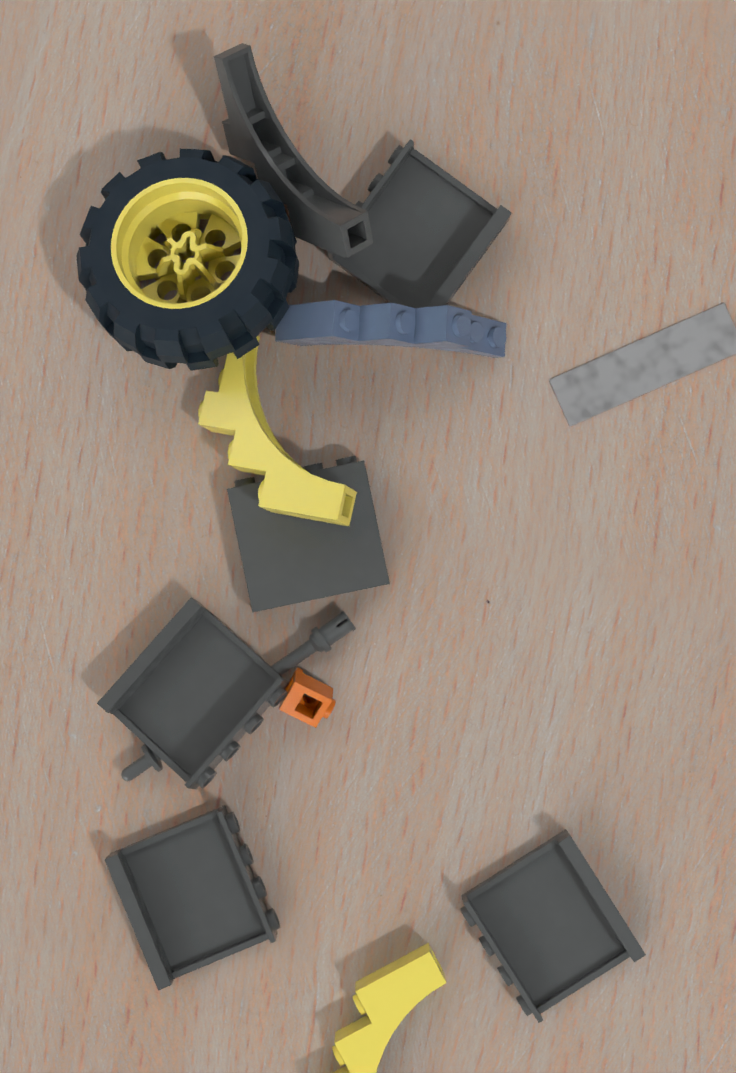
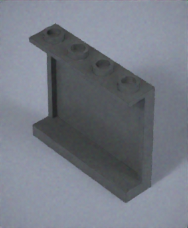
M410 139L404 148L399 145L394 150L388 160L391 166L384 176L378 173L368 187V191L371 193L364 203L358 201L355 204L368 211L374 243L348 258L328 251V257L389 303L412 308L448 305L505 227L512 213L502 205L498 209L455 179L414 149V142Z
M356 456L336 460L337 466L323 469L322 463L303 467L315 476L331 482L344 484L357 492L349 526L272 513L259 507L258 489L261 482L255 483L254 477L234 481L235 487L227 489L252 613L390 584L364 460L357 462Z
M191 597L97 704L107 713L117 717L186 782L185 786L188 789H197L199 786L201 788L206 787L217 774L214 769L223 759L228 761L235 755L240 748L238 741L245 733L252 734L264 720L261 715L270 705L273 708L276 707L287 694L285 688L289 685V682L202 604Z
M225 805L111 852L105 859L158 990L172 985L175 978L268 939L270 943L276 941L277 929L280 928L279 919L273 908L268 910L263 898L267 896L265 885L260 876L254 877L250 867L254 863L251 851L247 844L241 845L237 832L240 831L238 820L234 812L228 813Z
M566 829L461 895L465 906L460 908L466 921L470 927L477 924L483 934L479 938L483 948L489 957L496 954L502 964L497 969L508 986L514 983L520 992V995L516 997L519 1005L527 1016L533 1013L538 1023L543 1021L541 1013L624 960L631 957L633 962H636L646 955Z

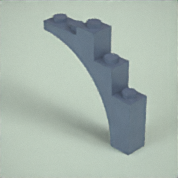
M330 300L289 305V309L276 327L275 341L297 346L381 345L414 347L502 358L505 357L506 323L472 315L470 310L450 305L412 308L390 302L359 306Z

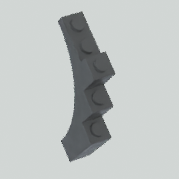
M241 43L215 55L214 60L228 114V119L222 121L229 152L231 155L253 162L258 179L270 183L280 200L288 207L295 237L344 258H348L372 245L374 242L368 211L349 202L330 188L307 164L287 136L268 100L255 65L251 46Z

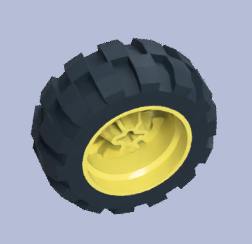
M180 148L179 158L166 159L163 152H158L137 160L140 166L139 170L126 178L119 172L102 188L101 194L105 201L100 208L90 207L79 234L86 243L85 247H79L76 255L78 280L86 290L85 301L109 335L126 351L138 353L147 363L167 369L175 368L177 363H183L193 371L217 367L219 365L218 357L234 352L237 359L260 345L256 337L266 327L271 331L276 329L289 309L286 297L288 293H291L297 287L299 260L295 249L297 240L283 202L269 182L257 179L252 167L231 156L223 155L218 162L214 160L210 150ZM200 219H209L204 233H202L199 229ZM161 233L167 238L163 241L165 246L154 241ZM216 241H225L222 247L213 245ZM241 248V254L233 256L234 251ZM160 261V263H159L157 269H155L154 267H155L156 263H158V262ZM209 261L208 269H206L205 262ZM233 271L227 280H221L224 273ZM199 275L201 276L200 279L195 280V278H196L197 276H199ZM142 280H157L156 282L142 289L139 284V281ZM169 291H177L174 298L164 300L165 295Z

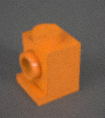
M297 667L289 680V685L285 688L287 694L280 702L279 710L316 728L322 717L327 719L334 709L336 700L333 699V688L304 674L303 670Z

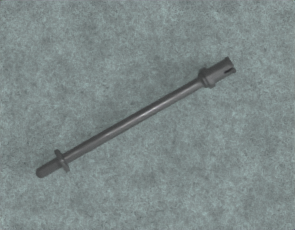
M342 611L341 614L318 629L317 626L313 628L307 642L271 667L282 676L316 651H325L327 653L332 649V644L356 628L347 614ZM144 744L141 746L144 755L127 766L122 771L121 776L123 780L131 781L151 766L159 772L163 769L161 759Z

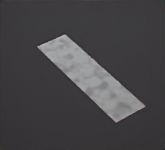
M725 303L556 376L549 381L569 426H573L736 354V328Z

